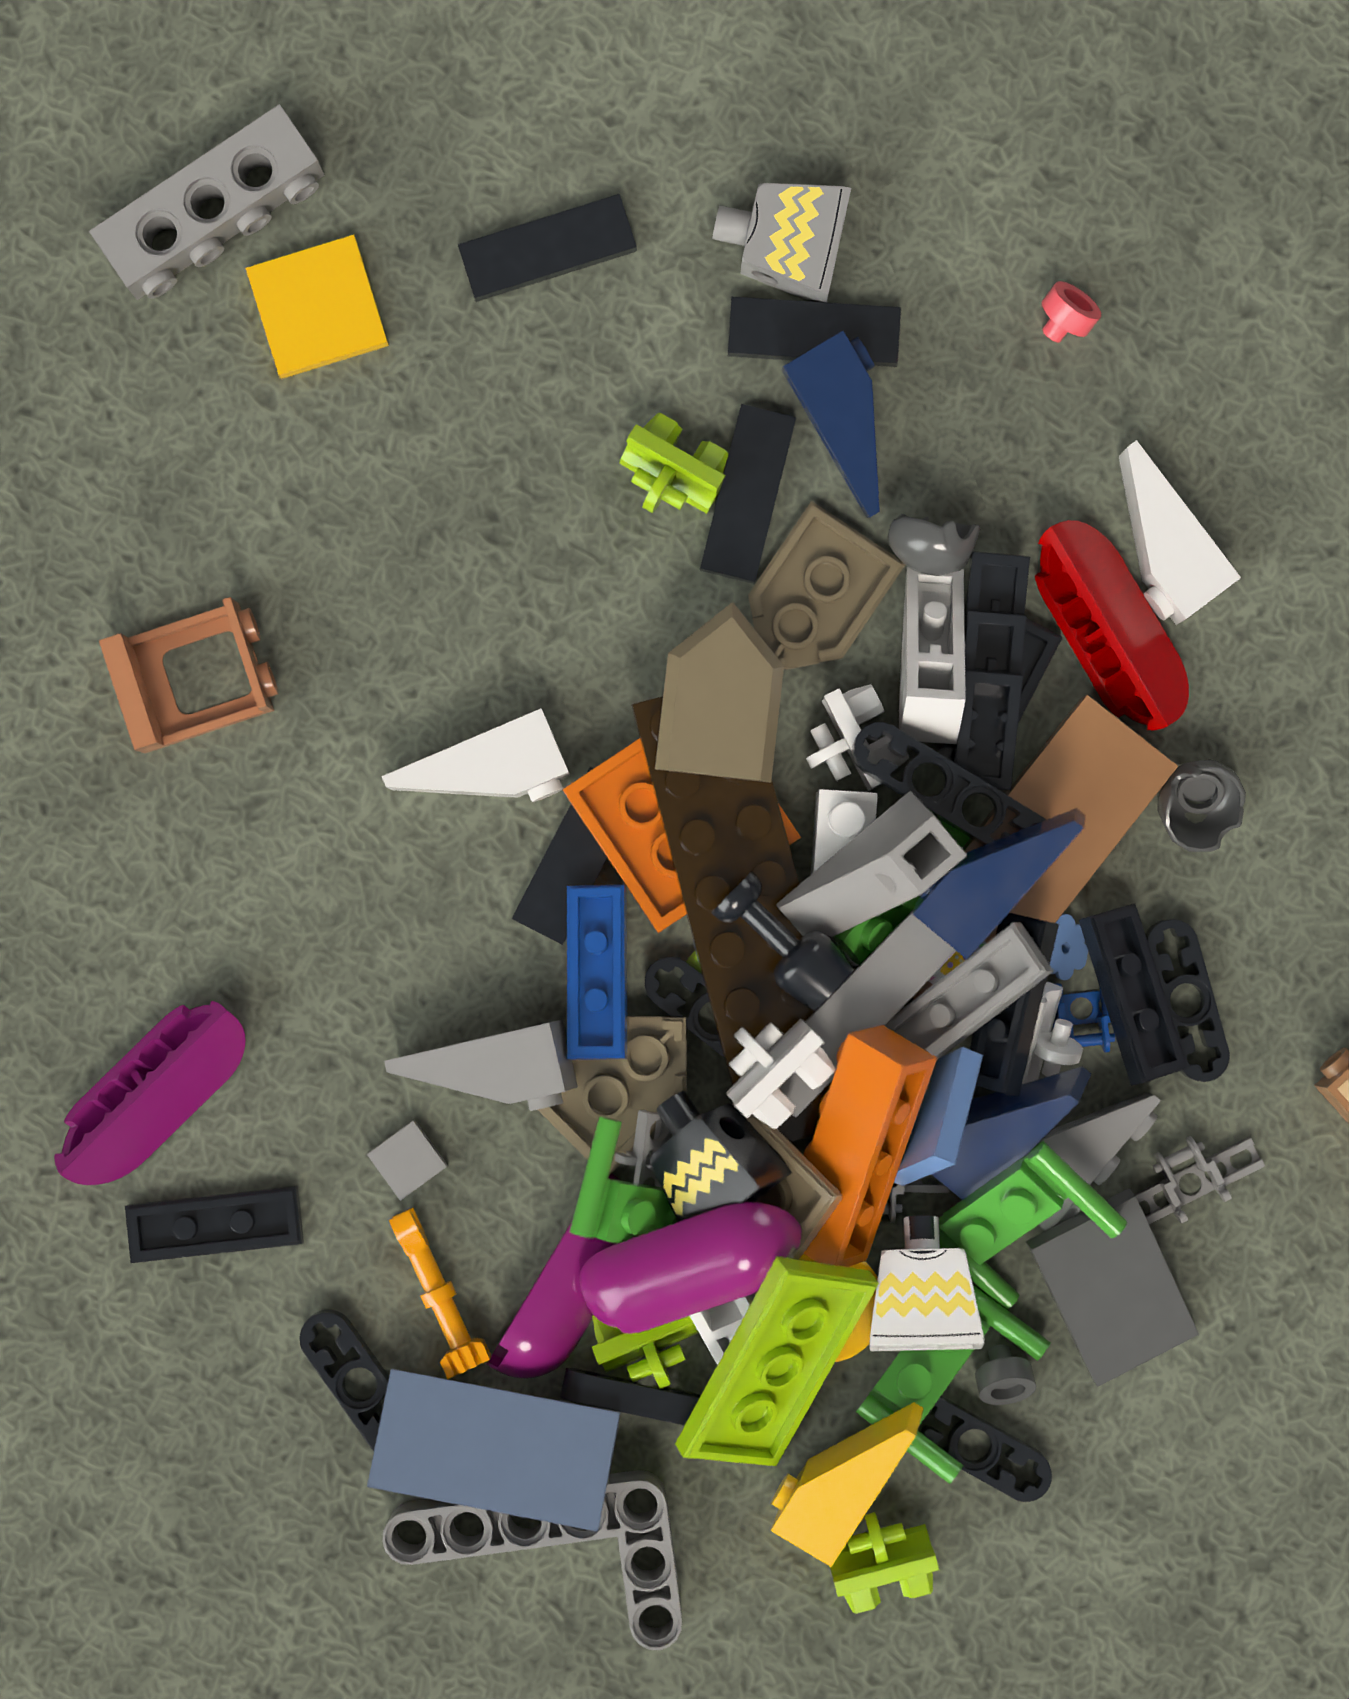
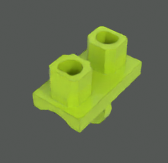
M657 413L643 428L637 424L634 426L627 438V446L619 464L635 472L631 482L649 492L642 506L647 511L654 513L663 500L679 510L687 502L707 514L716 500L726 476L722 473L728 452L711 441H702L693 456L675 447V444L680 438L682 428L676 421L662 413Z
M594 1315L592 1316L595 1336L598 1342L597 1345L592 1346V1350L599 1365L602 1364L605 1371L609 1372L646 1356L645 1359L627 1366L628 1373L632 1382L653 1374L660 1389L672 1384L667 1368L685 1361L686 1357L680 1344L662 1352H659V1350L699 1333L690 1316L643 1332L630 1334L622 1333L618 1327L608 1326L599 1321Z
M875 1512L865 1514L864 1516L868 1532L851 1536L848 1540V1545H845L832 1567H830L837 1596H844L850 1609L855 1614L875 1609L881 1603L877 1587L899 1581L903 1597L913 1599L931 1594L933 1591V1572L939 1570L925 1524L904 1529L901 1522L880 1528Z

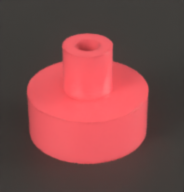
M1056 282L1042 300L1043 310L1050 318L1042 328V331L1049 339L1060 343L1068 332L1079 337L1087 336L1102 316L1097 304L1087 294L1066 282Z

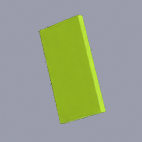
M777 1256L675 1442L682 1457L777 1466L879 1284L871 1271Z

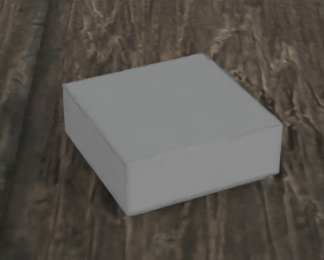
M415 1119L367 1154L400 1201L448 1166Z

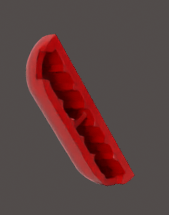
M1067 520L1051 526L1043 533L1038 544L1042 545L1040 555L1041 572L1035 575V581L1045 604L1100 698L1116 717L1119 718L1125 714L1138 723L1148 725L1147 730L1163 729L1176 722L1185 712L1189 700L1187 673L1178 652L1121 555L1107 537L1086 523Z

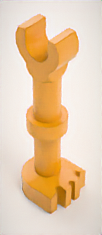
M414 1207L393 1216L392 1219H389L390 1225L405 1254L409 1257L422 1285L424 1293L420 1297L426 1309L432 1307L450 1347L440 1361L447 1379L490 1360L492 1355L485 1340L482 1338L471 1339L452 1298L457 1294L451 1281L445 1282L430 1250L429 1242Z

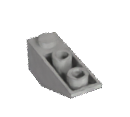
M909 791L779 901L776 906L803 936L812 931H820L831 938L921 895L967 855L935 816Z
M1141 1093L1054 1128L1040 1142L1044 1141L1089 1185L1092 1182L1101 1185L1119 1165L1120 1158L1116 1154L1128 1139L1132 1138L1134 1141H1138L1155 1123L1158 1115L1153 1110L1161 1100L1153 1094ZM1067 1198L1064 1200L1061 1210L1038 1226L1047 1231L1076 1216L1081 1209Z

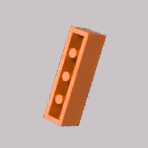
M884 1025L850 1032L840 1045L836 1056L838 1065L830 1089L821 1100L819 1106L821 1116L813 1140L809 1143L803 1154L842 1194L841 1202L804 1252L805 1255L817 1263L850 1267L867 1261L937 1060L936 1056Z

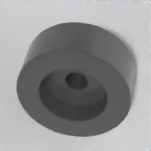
M995 1345L988 1349L989 1362L980 1366L975 1372L981 1401L992 1405H1006L1019 1402L1031 1396L1036 1390V1382L1030 1361L1020 1357H1012L1008 1345Z

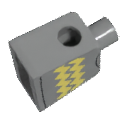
M758 184L752 212L719 205L712 239L745 246L740 274L810 302H827L851 188L825 185Z

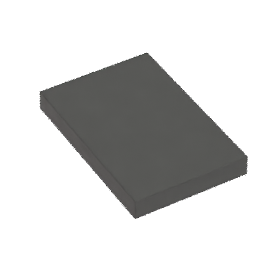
M1130 1188L1106 1200L1127 1221L1126 1227L1118 1236L1110 1238L1082 1212L1026 1241L1076 1348L1097 1387L1199 1335L1141 1206Z

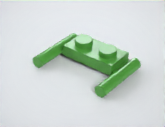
M599 1116L570 1228V1233L587 1238L596 1237L607 1242L622 1243L678 1223L662 1187L608 1178L622 1125L621 1121Z
M1042 1141L1028 1155L1020 1158L943 1213L939 1218L940 1249H964L971 1280L989 1297L1008 1310L1018 1300L1019 1293L985 1261L1061 1210L1065 1199L1069 1198L1110 1238L1118 1236L1126 1227L1127 1221L1057 1153Z
M973 1285L983 1337L991 1326L1038 1361L1051 1342ZM974 1349L900 1351L856 1413L870 1424H874L915 1402L924 1408L920 1420L921 1424ZM917 1431L916 1437L907 1449L908 1453L949 1484H951L963 1467V1464L919 1431Z

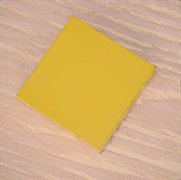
M354 235L246 268L277 372L281 379L389 346Z

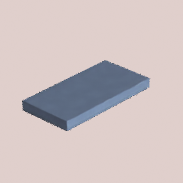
M391 1369L367 1487L598 1532L621 1412Z

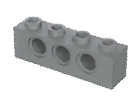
M279 104L91 229L89 233L132 295L137 300L145 295L149 299H154L173 288L177 283L175 275L194 263L196 267H203L216 260L224 251L222 244L239 232H242L244 236H248L261 230L272 218L269 212L287 200L291 204H297L306 200L318 189L319 184L317 180L325 175L317 158ZM258 167L272 169L270 180L263 186L250 187L245 184L248 174L253 169ZM212 198H220L225 201L222 212L215 218L203 219L199 217V209L205 201ZM166 229L177 231L176 241L170 248L163 251L152 249V241L157 233Z

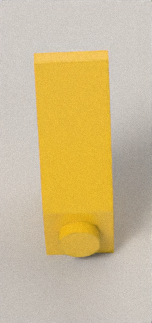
M913 1402L809 1458L797 1478L787 1474L771 1501V1505L778 1508L771 1531L832 1567L916 1437L924 1408Z

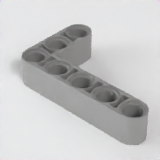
M636 1470L609 1474L598 1532L541 1521L536 1527L530 1529L521 1528L514 1523L509 1514L432 1499L415 1500L401 1504L393 1511L383 1531L382 1543L385 1552L392 1560L404 1565L618 1537L629 1626L633 1638L639 1645L649 1650H662L670 1647L678 1639L681 1632L682 1605L667 1493L663 1482L657 1475L649 1471ZM637 1488L646 1489L652 1492L657 1502L650 1511L636 1513L626 1505L624 1500L626 1495ZM463 1512H472L482 1520L484 1530L475 1536H465L455 1528L454 1517ZM405 1520H414L425 1529L426 1539L418 1544H409L399 1537L397 1525ZM643 1547H654L663 1554L664 1561L654 1570H643L633 1562L632 1557L634 1553ZM652 1605H661L667 1608L672 1618L665 1626L653 1628L641 1620L640 1615L642 1611Z

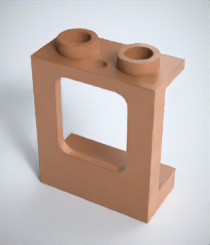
M228 597L222 599L224 604L222 607L129 638L120 633L99 640L134 750L145 754L274 711L270 697L279 694L278 687L269 663H258L252 643L260 641L261 636L250 608L241 610L239 603L233 598ZM223 632H232L252 691L244 697L193 714H183L177 707L163 665L164 655L172 649Z

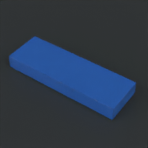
M625 885L567 886V1059L569 1060L627 1059V901Z

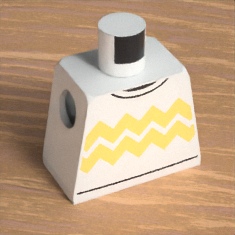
M937 1216L905 1217V1250H884L881 1252L878 1274L879 1284L876 1289L870 1333V1351L981 1349L984 1344L983 1331L965 1250L960 1248L940 1249L939 1218Z

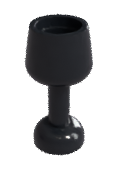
M751 871L712 911V914L722 922L731 923L741 917L782 956L774 969V979L777 985L800 1003L815 1011L840 987L854 968L827 934L820 931H812L798 940L757 900L762 893V883L759 877Z

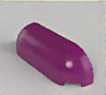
M211 1001L210 1005H202L192 1009L181 1005L161 1019L72 1107L65 1117L64 1123L70 1126L64 1140L62 1153L54 1155L59 1175L81 1185H100L120 1179L138 1168L235 1072L243 1057L246 1042L245 1032L239 1020L225 1007L215 1001Z
M612 1173L608 1176L609 1179L621 1180ZM571 1221L486 1365L504 1375L525 1379L543 1376L561 1366L570 1357L592 1321L593 1314L587 1307L581 1293L579 1282L581 1269L593 1255L619 1243L607 1242L596 1237L587 1238L570 1233Z
M739 1203L723 1206L610 1246L596 1253L581 1269L579 1276L581 1293L589 1310L602 1323L618 1327L622 1333L626 1334L643 1332L758 1292L776 1257L787 1258L792 1248L798 1250L801 1242V1225L791 1214L772 1205Z

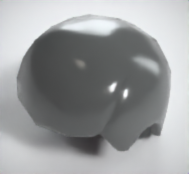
M900 514L897 519L892 521L887 537L889 546L906 566L916 572L941 576L960 571L968 564L981 528L977 524L966 525L947 521L942 526L930 523L928 517L921 520L908 517L906 514Z
M1211 759L1192 761L1177 767L1162 786L1157 803V811L1172 842L1189 852H1212L1220 848L1221 839L1227 832L1241 826L1246 792L1238 775L1229 767ZM1190 801H1201V802H1204V803H1202V804H1194V803H1191ZM1185 813L1205 814L1207 817L1202 822L1194 823L1185 817Z

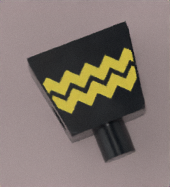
M681 1091L664 1101L656 1109L673 1137L651 1154L650 1164L678 1222L727 1205L755 1203L792 1174L788 1165L734 1105L728 1103L700 1114L686 1091Z

